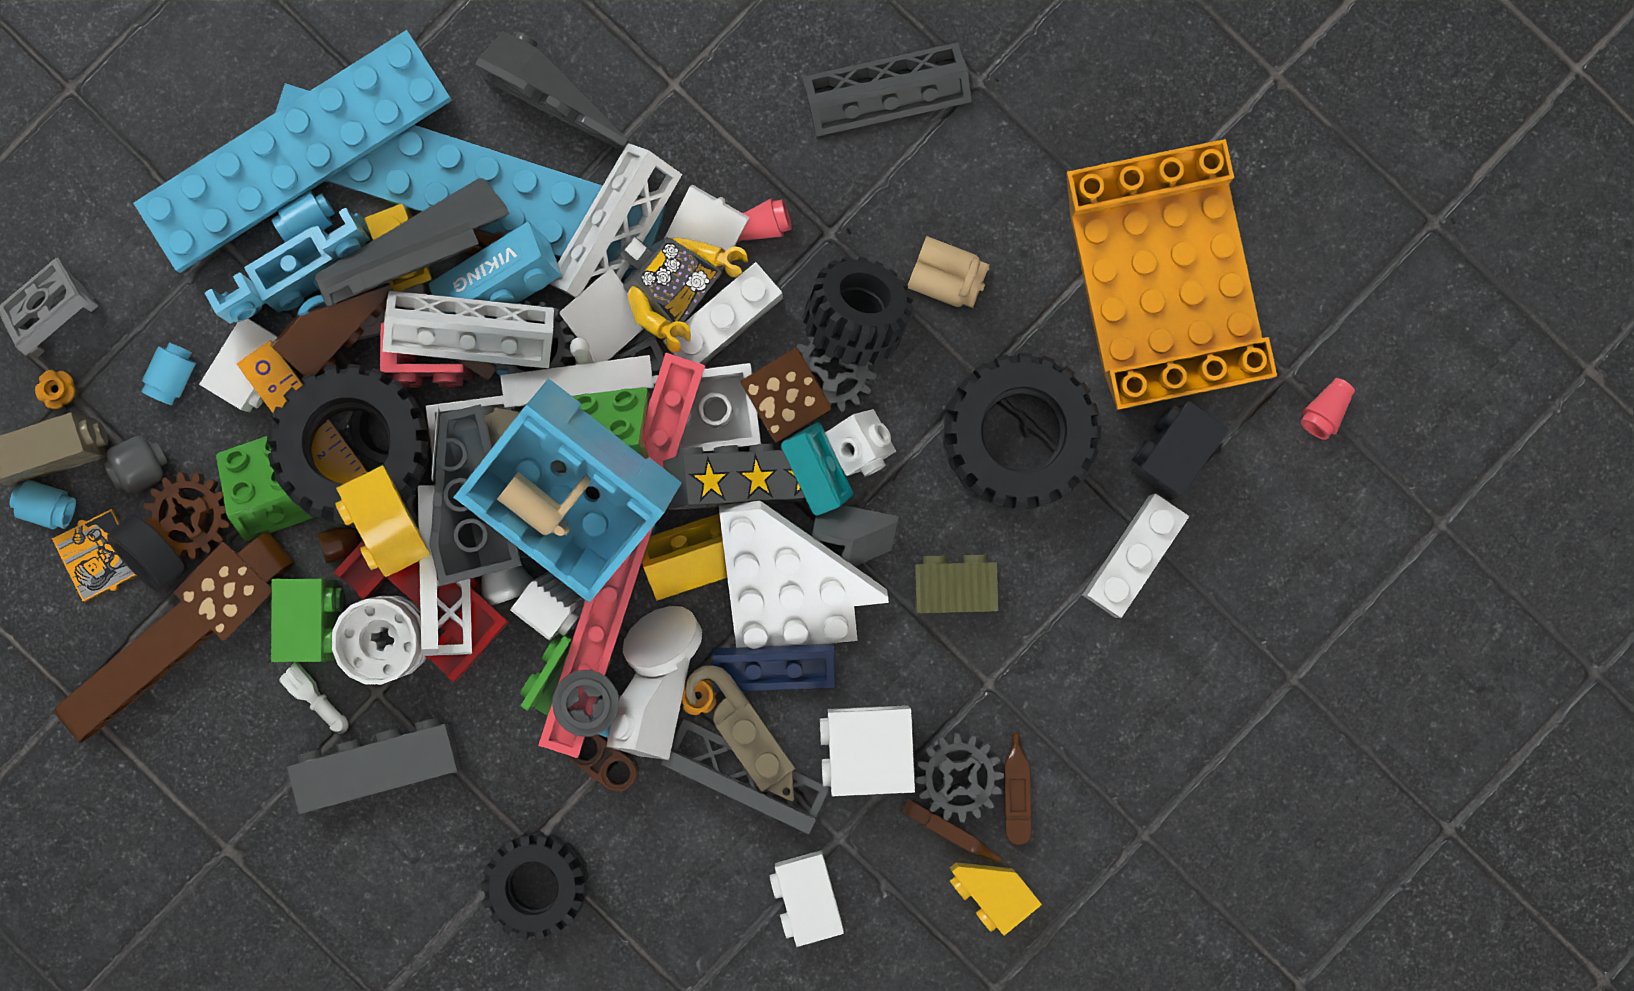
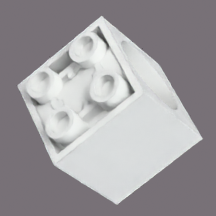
M908 705L828 709V718H820L821 745H829L830 759H822L823 787L831 786L832 796L915 792L911 708Z

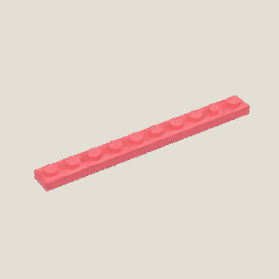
M665 353L650 399L642 438L649 457L661 467H663L664 460L676 457L705 369L703 364L669 353ZM653 527L590 603L585 600L559 683L574 671L594 670L602 675L606 674ZM579 686L580 700L574 706L569 707V709L577 708L578 710L584 708L586 713L592 717V706L597 702L598 697H589L586 691H583L582 686ZM551 705L538 746L578 758L585 736L574 735L565 730L557 721L553 712V706Z

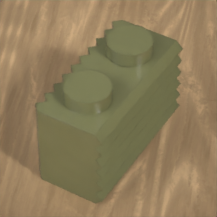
M963 555V563L947 564V556H923V564L914 565L916 613L998 611L997 562L988 563V555Z

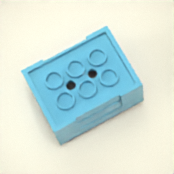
M548 378L456 493L454 498L590 603L665 513L682 482L650 457L645 459L582 410L580 408L582 404ZM560 460L564 462L567 468L566 472H556L552 467L553 461ZM517 472L526 477L560 505L585 475L591 478L588 487L593 486L600 492L598 499H591L587 496L586 491H584L563 517L568 521V526L571 529L566 536H558L554 533L549 535L541 534L497 500Z

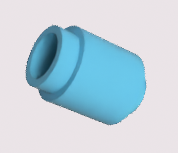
M310 190L279 209V215L271 220L282 239L287 242L313 225L315 227L319 226L322 230L327 229L333 225L330 216L334 215L335 211L323 193L315 196Z
M170 342L167 348L158 346L142 379L145 385L141 392L158 401L172 405L175 397L180 398L196 365L194 361L189 359L192 352Z
M28 479L22 486L17 485L14 488L10 498V507L14 509L15 518L50 529L57 527L65 529L74 515L76 500L68 496L67 491Z

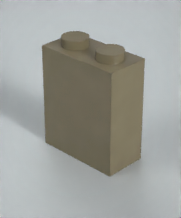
M70 412L1 435L0 485L16 487L17 485H23L28 479L35 481L106 457L107 453L104 446L108 445V437L105 428L100 422L97 423L95 418Z

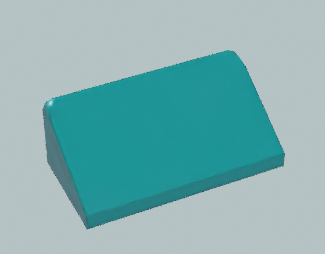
M819 422L786 439L781 444L782 450L814 515L818 516L836 509L853 496L849 482Z

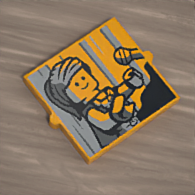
M110 509L88 521L79 520L78 526L52 538L83 602L109 589L116 591L119 588V584L137 576L120 559L108 542L107 535L120 524L114 509Z

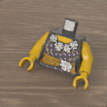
M633 236L619 251V255L635 268L623 283V287L628 293L627 299L635 323L660 339L666 338L667 348L673 353L680 351V342L674 337L680 336L688 342L691 341L690 327L684 321L722 273L718 268L721 265L725 266L727 274L737 278L742 274L741 268L730 263L734 260L748 262L747 253L741 247H731L725 252L721 247L679 237H666L649 249L636 236Z

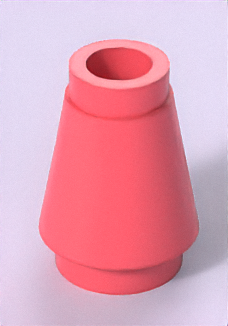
M770 198L744 212L743 214L750 218L738 242L783 237L784 232L792 230L790 215L784 200L774 201L773 198Z
M1335 378L1302 411L1304 416L1300 421L1302 427L1313 436L1323 440H1327L1331 434H1336L1355 393V389L1348 382Z

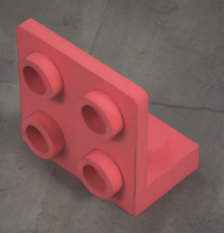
M381 323L380 371L384 372L392 381L396 379L404 387L414 388L423 387V380H433V383H439V387L456 388L463 387V380H473V371L464 364H410V362H416L417 355L382 352L384 323Z

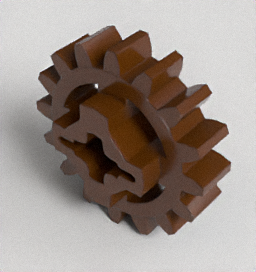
M178 472L176 483L171 478H163L162 483L165 489L162 491L152 488L150 493L156 500L154 504L144 503L143 506L146 510L152 511V517L146 518L144 521L153 526L167 543L174 548L180 559L184 558L186 551H188L190 559H200V549L207 554H211L215 550L212 544L214 541L219 543H226L227 541L226 537L221 533L223 528H233V524L225 520L226 508L223 505V492H215L218 481L209 479L203 484L204 474L194 473L190 481L187 473ZM196 489L205 496L192 500L184 490ZM168 503L169 507L166 518H164V510ZM185 508L194 509L195 513L191 515L193 523L183 522L182 519L187 516ZM212 513H214L213 523L211 528L209 529L208 524L210 516ZM186 532L187 536L194 542L183 543L172 536Z

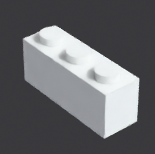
M755 262L684 322L690 327L691 341L688 342L680 336L674 337L680 342V351L671 353L675 356L706 365L783 299L781 290Z
M1156 493L1149 495L1082 596L1113 617L1122 618L1189 516Z

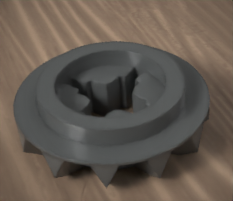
M594 670L574 671L562 679L555 689L552 701L554 715L559 724L574 735H597L609 728L617 716L619 710L618 690L609 678ZM579 686H582L583 691H586L589 697L601 695L603 697L592 706L594 718L592 720L584 708L578 710L577 708L569 709V707L574 706L580 700Z

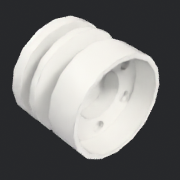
M396 595L377 596L350 605L338 617L332 631V651L338 666L350 678L363 684L381 685L413 673L426 660V657L422 656L421 609L413 601ZM388 631V635L394 638V643L386 645V640L380 638V633Z

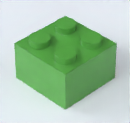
M272 579L271 662H325L336 660L332 651V631L338 620V612H342L344 609L343 588H338V580Z

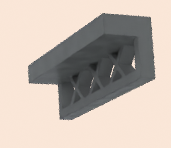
M958 42L803 77L816 137L972 102L968 69ZM952 58L955 62L943 66L935 65L938 61ZM907 68L913 70L911 73L902 75L896 73L898 70ZM866 77L873 78L871 82L862 84L856 82L858 79ZM826 86L835 87L833 90L817 94L814 89Z
M685 718L683 719L673 740L669 760L663 759L661 765L806 834H810L816 821V816L830 789L829 786L823 787L822 783L795 770L792 771V779L797 781L793 783V788L804 784L818 791L809 813L793 806L790 800L786 799L787 802L774 797L773 795L776 794L770 791L761 792L760 789H757L754 780L746 769L732 775L720 771L715 755L732 750L723 736ZM687 730L704 738L709 753L692 758L678 751ZM710 740L723 747L713 751ZM710 757L714 768L700 761ZM747 774L750 785L736 778ZM784 788L782 792L785 794L789 793V788Z

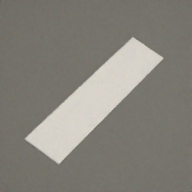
M650 355L500 375L505 408L526 405L548 378L571 396L626 388H654Z

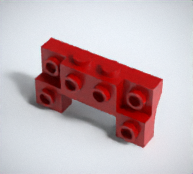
M362 540L333 572L354 589L363 600L370 598L389 579L420 608L419 561L385 577L379 567L373 570L369 568L360 550L361 547L365 546ZM474 578L470 579L472 654L425 656L455 683L509 623L505 617L485 601L474 589L479 584ZM456 583L443 585L437 589V598L449 609L462 597V589ZM461 605L460 608L455 612V614H456L461 620H462V605ZM437 606L439 621L446 613ZM449 618L441 626L445 632L438 638V645L463 644V629Z

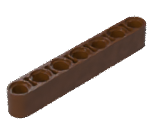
M269 531L258 536L237 554L269 586L272 585V579H279L295 564L293 559ZM182 601L179 602L65 698L53 710L54 714L79 743L84 742L198 648L214 632Z

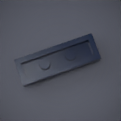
M834 644L769 646L758 649L749 647L712 649V665L723 668L730 674L741 691L835 688ZM713 681L714 692H722L715 681Z

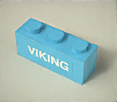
M528 221L428 284L432 295L517 304L538 290L543 289L561 277L562 274L549 240ZM442 312L444 314H457L455 312ZM484 316L485 318H494V316Z

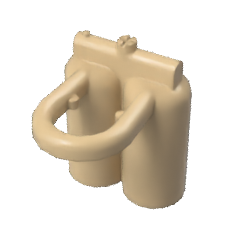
M926 236L910 277L908 289L955 307L965 305L973 308L979 291H983V287H985L983 281L987 270L989 271V264L981 262L979 257L973 253Z
M517 472L497 500L541 534L549 535L554 533L558 536H566L571 529L568 526V521L563 517L586 490L591 482V478L585 475L560 505L526 477Z

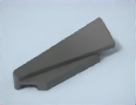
M476 179L317 273L315 281L326 307L471 250L479 244L474 231L506 217L509 214L506 205L485 179Z

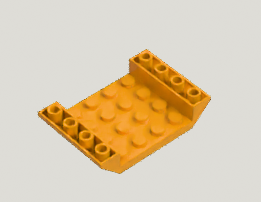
M1226 139L1077 169L1066 173L1070 219L1102 369L1117 410L1277 377L1269 337L1262 338L1229 183L1234 179Z

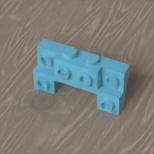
M347 208L339 211V214L345 225L330 234H327L319 226L315 227L313 225L245 266L244 268L250 279L242 273L233 276L239 289L232 293L226 291L221 295L213 289L205 292L214 312L231 324L244 321L261 311L262 305L265 303L277 312L297 308L304 302V297L319 290L315 281L317 273L365 246L366 242L372 239L364 218L358 213L353 215Z

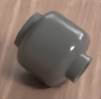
M135 436L111 447L106 454L107 461L102 464L115 490L123 489L127 494L133 495L162 481L163 471L161 466L168 462L157 441L149 445L144 437Z

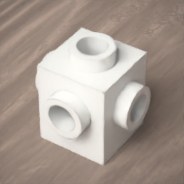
M874 409L853 414L825 432L846 476L862 472L865 477L884 468L886 464L883 459L896 452L891 442L889 430L880 422Z

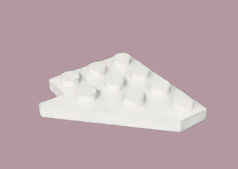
M753 501L719 505L736 648L749 647L758 649L769 646L822 645L858 641L854 606L889 603L886 588L763 502Z

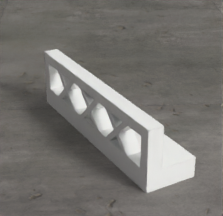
M627 143L558 262L562 276L551 282L550 285L576 298L582 293L592 276L602 275L609 268H612L621 280L630 264L621 256L617 260L608 262L606 250L610 243L621 239L623 247L633 236H636L643 243L682 174L649 150ZM656 167L666 174V177L658 190L649 192L647 180ZM641 204L643 215L638 225L628 227L627 214L631 207Z
M389 291L385 312L382 352L549 368L554 308ZM396 306L414 308V310L396 309ZM442 312H455L457 314H444ZM484 316H494L497 319L485 318ZM526 320L542 321L544 324L526 322Z
M418 486L419 531L431 554L419 561L422 656L472 654L470 579L455 582L462 589V597L450 609L437 598V589L440 585L437 580V573L430 549L435 486ZM461 605L462 620L455 614ZM437 606L446 613L439 621ZM449 618L463 629V644L438 645V629Z

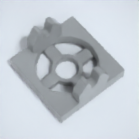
M57 257L0 305V317L15 347L25 356L30 353L38 358L45 352L40 346L41 342L81 308L84 307L92 312L99 305L93 300V295L72 275L68 266ZM66 289L65 298L50 310L54 298ZM45 296L43 302L37 308L32 310V307L35 304V302L41 297ZM39 317V320L29 329L24 326L31 318Z

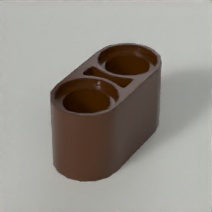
M599 734L589 736L597 744V753L593 758H584L580 754L578 758L569 756L575 765L612 791L628 789L639 775L637 761L627 752L607 747L608 738ZM622 761L628 765L630 777L626 782H616L610 777L609 766L612 762Z

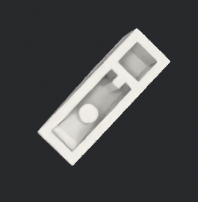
M684 658L681 662L677 663L679 668L669 674L657 677L635 674L619 699V710L610 727L607 747L641 757L669 760L690 659L687 661Z

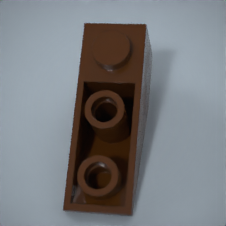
M384 284L328 307L325 305L299 314L270 346L304 376L313 373L314 376L325 374L324 368L334 366L337 362L332 357L342 345L350 348L363 334L364 330L360 325L371 314L374 318H377L386 309L388 293L393 289L389 285Z

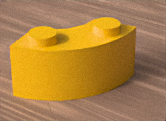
M383 465L336 488L342 500L336 502L335 505L346 526L352 523L355 524L365 543V546L361 547L360 550L371 570L379 567L383 575L387 577L431 555L413 517L404 504L390 474Z

